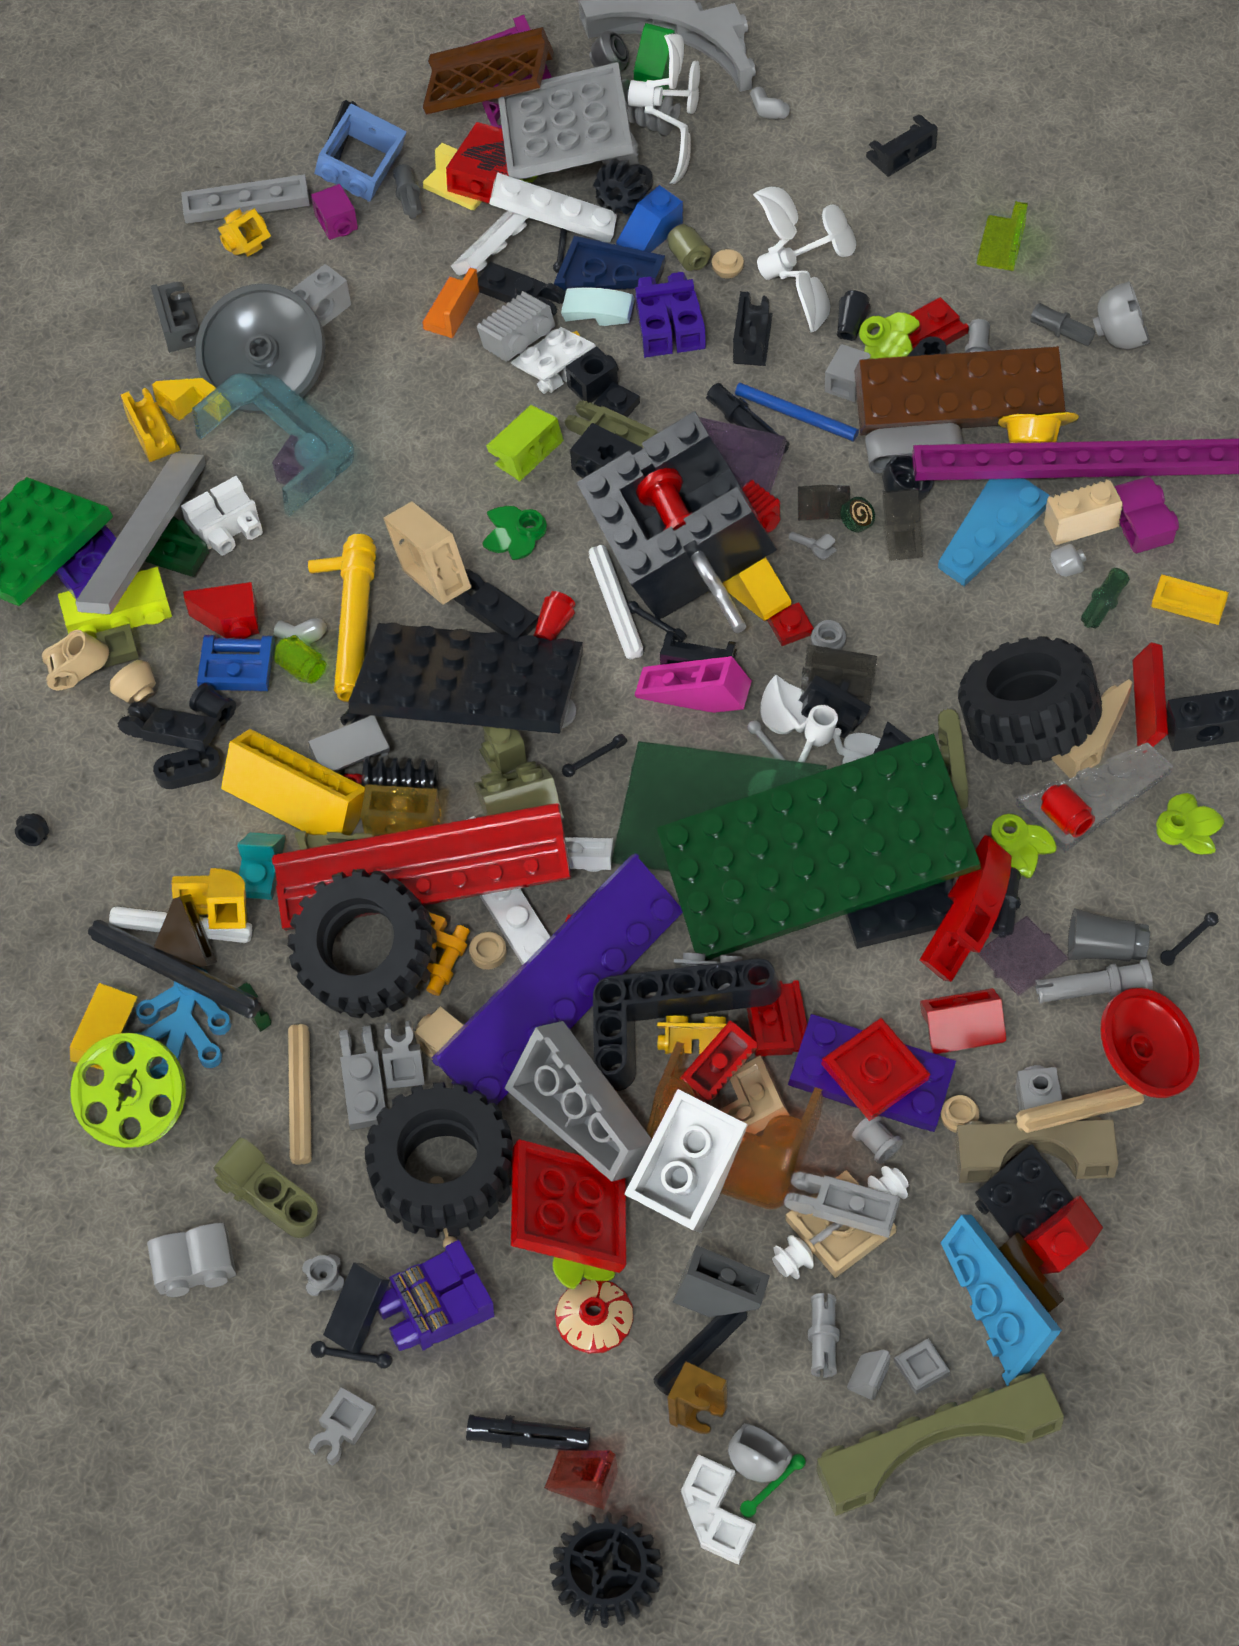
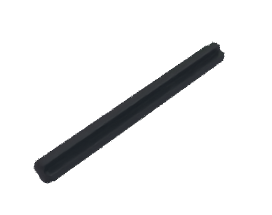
M95 920L88 929V934L92 940L248 1019L254 1018L257 1012L261 1010V1003L258 1002L257 997L161 951L102 920Z

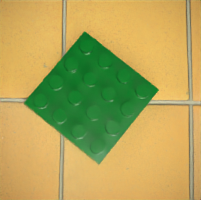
M28 477L15 484L13 490L0 501V599L16 606H21L113 518L109 508Z

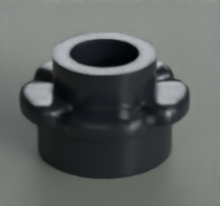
M34 813L25 814L24 816H19L16 820L15 835L22 843L28 846H38L43 839L46 840L48 838L50 830L42 816Z

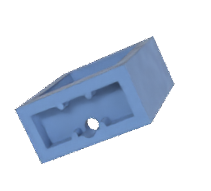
M350 104L319 153L314 174L322 177L327 182L336 185L340 184L342 188L350 191V193L357 197L371 201L401 152L406 131ZM347 135L386 154L372 177L334 158Z

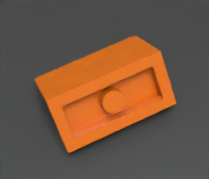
M470 267L463 280L449 276L422 322L424 330L449 338L454 337L479 294L476 269Z

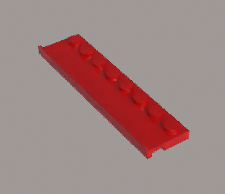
M559 803L276 854L272 857L277 880L276 890L281 925L285 931L295 929L290 925L293 914H301L304 908L299 903L305 895L311 899L317 893L313 888L321 881L326 885L332 883V875L340 872L350 877L352 876L353 869H365L370 875L374 871L385 873L390 879L396 878L422 902L423 906L571 879ZM365 913L354 918L370 916L379 913Z

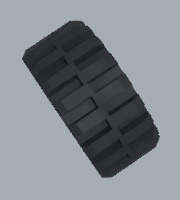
M1038 636L1037 639L1030 640L1028 637L1018 639L1019 642L1012 644L1006 642L999 645V649L995 651L989 650L984 653L980 661L975 660L970 665L968 672H965L958 690L959 704L973 746L988 758L995 761L1000 759L1004 764L1011 765L1014 762H1020L1022 765H1032L1033 761L1039 760L1042 763L1052 760L1053 756L1059 754L1063 756L1070 753L1071 748L1075 745L1079 747L1086 741L1087 734L1092 735L1096 729L1103 709L1092 661L1078 646L1073 643L1069 644L1060 638L1050 640L1047 636Z
M353 869L352 876L347 877L343 872L332 875V883L326 885L321 881L313 887L317 893L311 899L306 895L299 903L304 908L300 915L293 914L290 925L296 930L295 934L288 935L287 946L293 950V954L289 956L291 966L298 972L297 978L300 983L314 997L340 1014L345 1012L350 1017L362 1018L367 1013L370 1017L374 1018L383 1016V1009L386 1008L395 1012L403 1007L401 1003L403 998L408 996L413 1000L420 993L415 987L420 980L427 983L432 974L427 969L429 963H435L437 952L432 948V944L437 942L436 930L430 924L433 920L429 912L421 904L422 902L396 878L390 879L385 873L374 871L370 875L365 869ZM365 913L384 915L389 919L394 930L392 948L386 959L377 968L365 974L353 976L339 971L334 965L332 951L334 940L344 924L352 918Z
M445 1082L433 1083V1088L424 1090L422 1085L411 1088V1095L404 1097L403 1094H399L391 1100L393 1107L390 1110L386 1107L382 1108L376 1116L378 1125L374 1124L369 1129L367 1135L369 1144L365 1146V1160L375 1199L380 1208H385L387 1217L395 1224L400 1223L402 1220L404 1229L416 1234L420 1228L424 1229L426 1237L438 1238L439 1232H444L443 1229L447 1228L448 1236H460L459 1229L468 1226L470 1231H473L482 1226L480 1219L484 1216L492 1219L499 1212L497 1202L506 1203L511 1194L510 1185L512 1184L513 1160L511 1130L507 1120L503 1119L502 1111L495 1103L488 1104L487 1096L478 1090L469 1094L467 1086L455 1083L453 1088H446ZM435 1137H457L470 1143L477 1151V1157L469 1170L457 1179L446 1183L433 1184L422 1182L412 1177L405 1170L406 1161L413 1150L421 1143Z

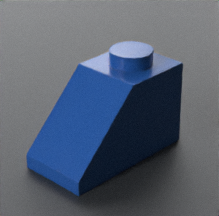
M659 185L637 203L616 241V245L652 252L667 239L668 234L674 227L683 224V201Z

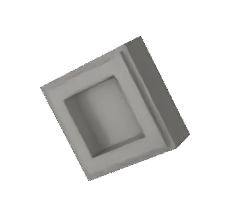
M929 1338L894 1357L896 1366L915 1395L950 1375L949 1368Z

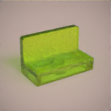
M1015 201L1011 218L988 216L977 257V265L1014 271L1026 225L1028 203Z

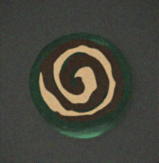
M853 497L841 507L840 515L842 522L852 532H863L871 527L875 521V511L870 502L863 497Z

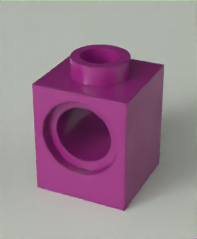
M340 184L311 194L315 217L329 240L339 236H346L358 229L355 208Z

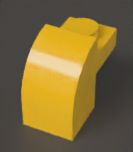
M210 868V875L172 877L173 899L191 894L198 915H208L209 929L246 928L245 882L240 875L225 869Z

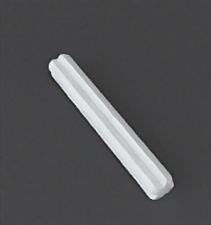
M604 545L591 547L589 549V558L624 654L629 660L639 658L644 653L643 645L607 548Z
M114 907L110 911L109 924L118 928L160 932L167 913ZM200 917L208 939L247 943L251 940L253 931L251 923L247 922L246 928L209 929L208 918Z

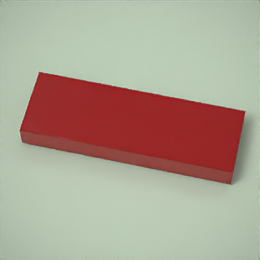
M1153 642L1147 645L1132 660L1137 748L1141 750L1152 749L1168 735L1162 645Z

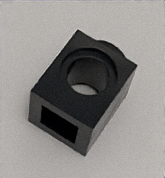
M596 346L566 366L567 386L582 401L592 403L600 397L612 382L618 384V365L612 356L605 355Z

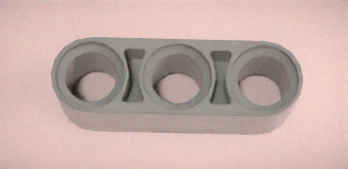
M954 423L877 429L870 432L865 438L869 468L874 473H883L882 470L885 469L887 463L895 455L912 457L913 445L964 444L961 427Z

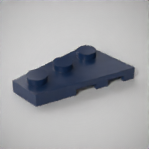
M574 236L554 284L565 291L568 288L635 289V287H638L639 278L649 276L655 278L657 284L665 266V255Z

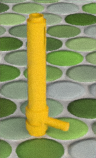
M365 534L349 536L343 545V552L340 557L308 561V569L311 574L341 570L343 591L334 691L338 699L344 702H348L365 656L370 582L374 579V561L377 549L373 539Z

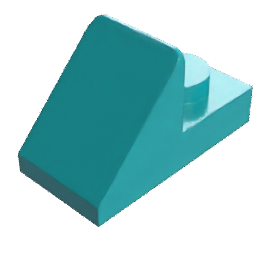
M250 832L238 842L237 847L242 858L239 875L245 882L246 898L273 900L277 880L272 857L273 855L283 853L286 840L285 835Z

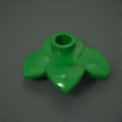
M515 506L491 509L487 511V515L496 528L484 539L482 544L484 548L495 553L509 551L512 560L524 558L534 550L536 541L545 535L547 531L546 520L538 511L533 509L521 511Z

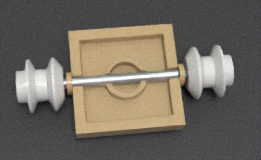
M883 1166L881 1168L883 1177L880 1179L874 1176L868 1177V1188L896 1195L902 1199L908 1197L906 1188L909 1187V1184L899 1169H890L887 1166ZM847 1170L836 1177V1179L859 1185ZM814 1193L810 1197L817 1199L818 1193ZM791 1210L786 1214V1222L800 1238L789 1235L787 1237L789 1246L785 1249L776 1245L773 1248L776 1256L772 1260L784 1277L791 1275L794 1279L800 1278L798 1269L804 1265L809 1269L814 1267L813 1254H815L836 1278L888 1238L813 1216V1214L805 1215ZM894 1223L889 1238L896 1233V1225Z

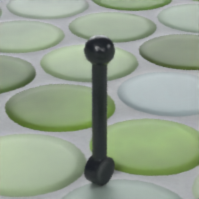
M560 228L557 262L553 265V270L556 273L559 272L564 258L567 230Z
M629 601L627 603L631 614H638L666 632H675L674 638L677 641L683 642L687 638L683 630L679 628L674 629L639 608L636 601Z
M619 734L613 738L612 742L574 764H565L562 767V774L565 777H572L577 769L614 748L618 749L627 743L626 737L623 734Z
M1208 912L1204 916V921L1171 951L1165 950L1161 953V963L1166 966L1174 964L1175 956L1209 926H1215L1219 922L1218 915L1214 912Z
M316 1341L311 1345V1353L316 1358L328 1355L376 1363L382 1369L388 1368L392 1363V1358L387 1353H381L378 1356L365 1353H351L347 1350L326 1347L322 1341Z

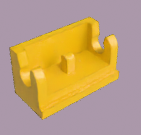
M143 388L144 398L139 402H135L128 391L120 395L125 413L149 462L180 451L150 391L147 388Z
M99 983L70 1045V1061L78 1063L84 1053L95 1043L106 1037L122 1033L137 1003V996ZM98 1064L90 1066L103 1070Z

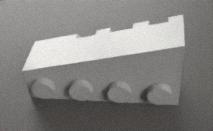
M563 1021L535 1028L504 1089L610 1181L613 1182L633 1176L652 1141L651 1137Z

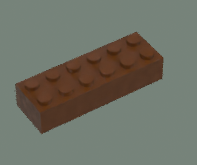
M1059 346L861 359L854 370L860 435H868L877 429L954 423L961 427V429L1000 426L998 421L1004 416L1016 414L1044 415L1066 412Z

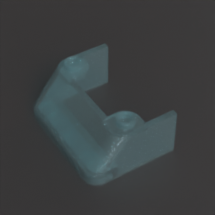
M234 374L192 408L196 436L203 439L240 406L248 405L252 402L297 441L294 449L295 458L305 468L282 488L284 511L290 517L352 464L354 459L353 444L277 376L272 374Z

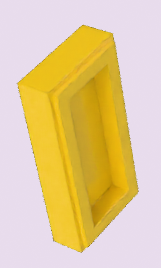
M1161 574L1151 607L1219 625L1229 592Z

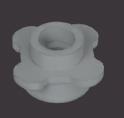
M334 1254L328 1256L320 1255L304 1262L302 1270L308 1278L306 1285L308 1294L318 1296L322 1291H339L343 1288L345 1281L339 1274L341 1261L338 1256ZM322 1272L327 1273L325 1278L320 1277Z

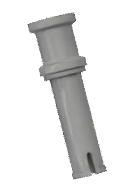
M1141 959L1139 964L1117 966L1115 963L1109 964V966L1105 967V970L1043 980L1037 979L1035 980L1037 995L1039 994L1038 1002L1042 1004L1043 1002L1109 993L1110 996L1115 997L1123 991L1132 988L1153 990V980L1148 959Z

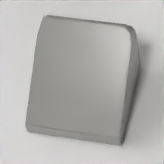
M883 1349L862 1354L849 1380L847 1389L870 1400L875 1399L889 1369L891 1356L889 1351Z

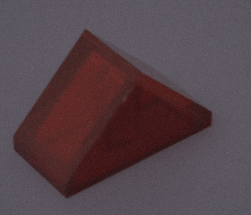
M610 1450L558 1451L544 1488L604 1510L618 1474L616 1454Z

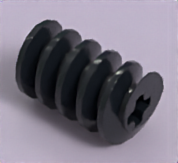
M365 756L362 770V786L368 788V800L376 801L380 793L382 800L389 802L394 794L396 801L403 803L407 795H409L412 804H416L423 795L425 803L432 804L438 789L437 759L433 769L428 768L426 759H422L419 768L416 769L414 768L412 758H408L405 767L400 768L397 757L393 758L390 767H386L384 757H379L376 766H372L370 757Z

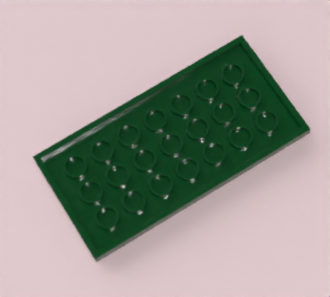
M934 733L657 827L695 953L705 954V961L981 869Z

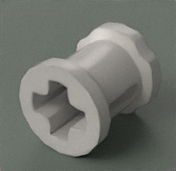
M880 1115L871 1121L867 1118L863 1119L852 1133V1137L856 1141L861 1140L875 1155L874 1160L878 1164L888 1160L903 1144L900 1136H893L880 1122Z

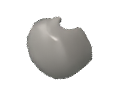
M744 1423L736 1431L728 1446V1455L736 1471L746 1479L760 1483L778 1479L792 1459V1453L784 1444L761 1428Z

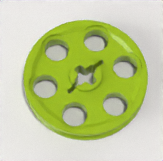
M135 1033L115 1034L95 1043L79 1060L71 1081V1103L80 1125L96 1140L114 1147H142L157 1141L168 1133L181 1115L186 1098L184 1072L173 1052L156 1039ZM129 1042L133 1045L135 1054L130 1062L123 1064L117 1059L116 1050L121 1043ZM157 1057L164 1058L168 1063L167 1074L160 1079L154 1078L149 1071L151 1062ZM98 1064L104 1070V1079L99 1085L91 1086L86 1080V1071L90 1066ZM133 1081L132 1088L137 1091L134 1097L128 1096L124 1100L125 1093L120 1088L122 1084L129 1085ZM160 1095H166L171 1101V1110L163 1117H158L152 1108L153 1101ZM97 1102L103 1103L107 1109L106 1119L100 1124L93 1123L89 1118V1109ZM134 1117L139 1121L141 1130L136 1138L129 1140L122 1133V1125L128 1118Z

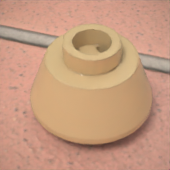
M136 660L122 668L111 679L110 692L129 704L134 703V701L146 702L155 693L152 688L156 682L149 662Z

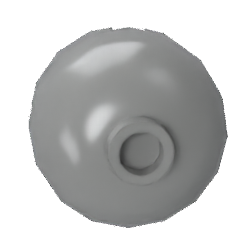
M1130 281L1107 290L1098 302V317L1093 318L1098 337L1105 335L1108 342L1119 349L1128 350L1149 344L1148 331L1146 326L1143 327L1144 322L1141 308Z

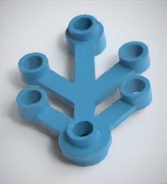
M192 965V966H194V967H196V968H198V969H200V970H202V971L208 973L205 969L199 968V967H197V966H195V965ZM174 981L173 987L153 999L143 1000L137 1005L136 1014L139 1021L143 1024H153L158 1020L161 1010L179 1001L176 1012L143 1032L135 1034L148 1036L157 1041L169 1034L166 1046L173 1052L178 1061L187 1035L197 1049L200 1063L204 1067L214 1068L221 1063L222 1054L220 1048L209 1041L192 1016L196 1002L208 1017L207 1022L210 1031L215 1035L226 1034L231 1028L230 1017L225 1011L220 1010L213 1000ZM147 1008L154 1009L153 1013L149 1016L141 1015L143 1010ZM217 1019L226 1020L225 1024L220 1027L213 1025ZM126 1042L129 1054L134 1057L135 1050L132 1048V1044ZM211 1051L216 1053L213 1059H204L206 1053ZM162 1058L161 1064L149 1070L151 1075L156 1079H160L167 1074L168 1063L164 1058Z

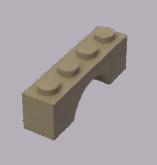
M1089 1117L1080 1121H1073L1026 1133L1024 1130L1020 1131L1017 1128V1119L1005 1121L1003 1124H986L982 1121H971L964 1125H957L955 1144L959 1183L987 1182L1030 1144H1033L1038 1152L1050 1154L1060 1159L1071 1170L1075 1179L1115 1178L1118 1155L1113 1120Z

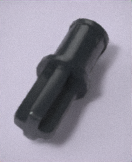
M1011 867L1010 880L1004 902L992 928V932L1001 938L1013 934L1016 910L1021 905L1020 898L1018 897L1021 873Z

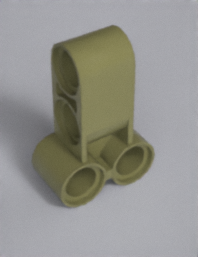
M239 1137L213 1167L218 1175L214 1179L217 1186L226 1194L229 1192L235 1195L233 1199L240 1202L243 1199L294 1238L309 1236L317 1226L318 1207L316 1201L266 1163L264 1155L257 1147L246 1139ZM268 1186L275 1187L280 1191V1194L273 1199H266L259 1193ZM300 1209L307 1211L311 1217L307 1221L300 1223L293 1221L290 1215L295 1210Z

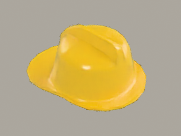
M1070 412L1044 415L1016 414L1000 418L998 424L1007 429L1009 443L1056 442L1060 426L1076 421L1079 415Z

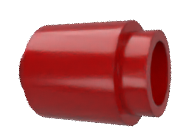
M1067 784L1051 786L1041 798L1043 801L1041 811L1065 834H1071L1074 838L1083 835L1095 821V816L1091 813L1092 808Z

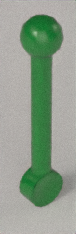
M794 1454L790 1464L778 1479L771 1481L752 1501L747 1500L741 1504L740 1513L745 1518L753 1517L756 1514V1507L791 1473L804 1468L806 1465L805 1457L802 1454Z

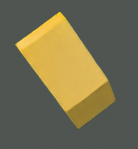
M203 378L163 380L152 384L158 406L178 421L183 419L197 406H200L220 422L230 415L225 394Z

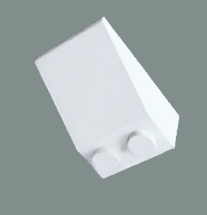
M678 1089L625 1195L691 1230L701 1233L720 1195L748 1124Z

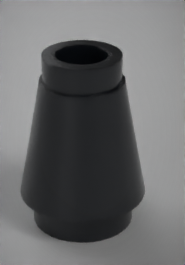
M850 290L845 292L844 296L840 298L837 336L840 339L849 341L856 339L860 327L871 309L870 299L865 293Z

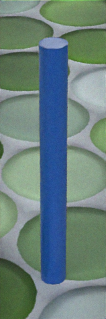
M739 383L736 387L735 395L853 442L858 436L859 429L743 383Z

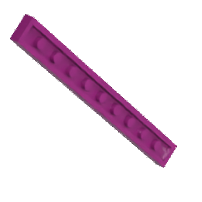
M1239 439L913 445L912 459L915 481L1239 474Z

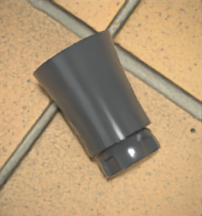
M1074 908L1068 931V960L1109 959L1130 962L1131 959L1139 961L1146 959L1150 942L1149 925L1135 924V921L1096 915Z

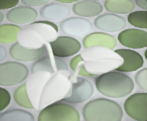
M668 34L664 37L669 48V78L655 81L647 80V82L631 80L628 92V105L645 107L644 113L653 114L680 128V156L676 173L669 183L676 184L683 178L688 169L691 152V134L688 133V126L654 108L655 105L661 106L663 96H688L687 113L694 114L699 100L700 65L699 61L692 62L687 90H663V87L660 86L668 84L670 89L676 88L684 55L683 37L679 34Z
M766 187L755 192L753 196L763 206L772 228L781 240L775 246L770 247L768 253L758 257V269L766 280L778 276L782 280L787 277H796L797 291L808 321L810 333H812L827 319L830 312V302L823 284L817 277L811 278L808 271H791L797 263L796 256L832 241L835 252L841 257H848L856 249L855 235L848 225L843 211L838 206L832 204L826 206L822 213L823 224L829 234L828 236L795 251L791 248L783 247L797 233L794 225L798 221V213L791 197L786 191L779 187Z
M775 675L770 680L761 700V718L770 730L778 734H788L794 729L798 733L804 731L807 741L796 764V769L802 770L812 746H824L832 738L834 739L837 752L844 756L842 764L869 756L874 753L875 748L877 749L881 739L866 733L849 734L844 740L843 747L840 738L841 729L835 728L838 716L834 709L826 705H818L811 709L807 718L801 715L803 703L798 701L803 690L787 683L778 675ZM764 771L757 774L750 783L748 796L771 789L777 771Z

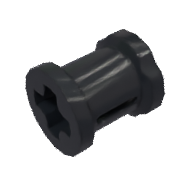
M203 683L193 692L189 706L195 712H202L208 717L218 718L221 727L233 717L236 702L231 698H223L215 692L212 685Z

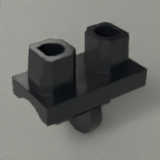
M815 675L798 700L803 703L801 715L807 718L811 709L815 706L826 705L834 709L838 716L835 728L841 729V738H846L851 731H855L868 714L871 706L847 691L851 681L845 677L837 685L828 679L824 680Z

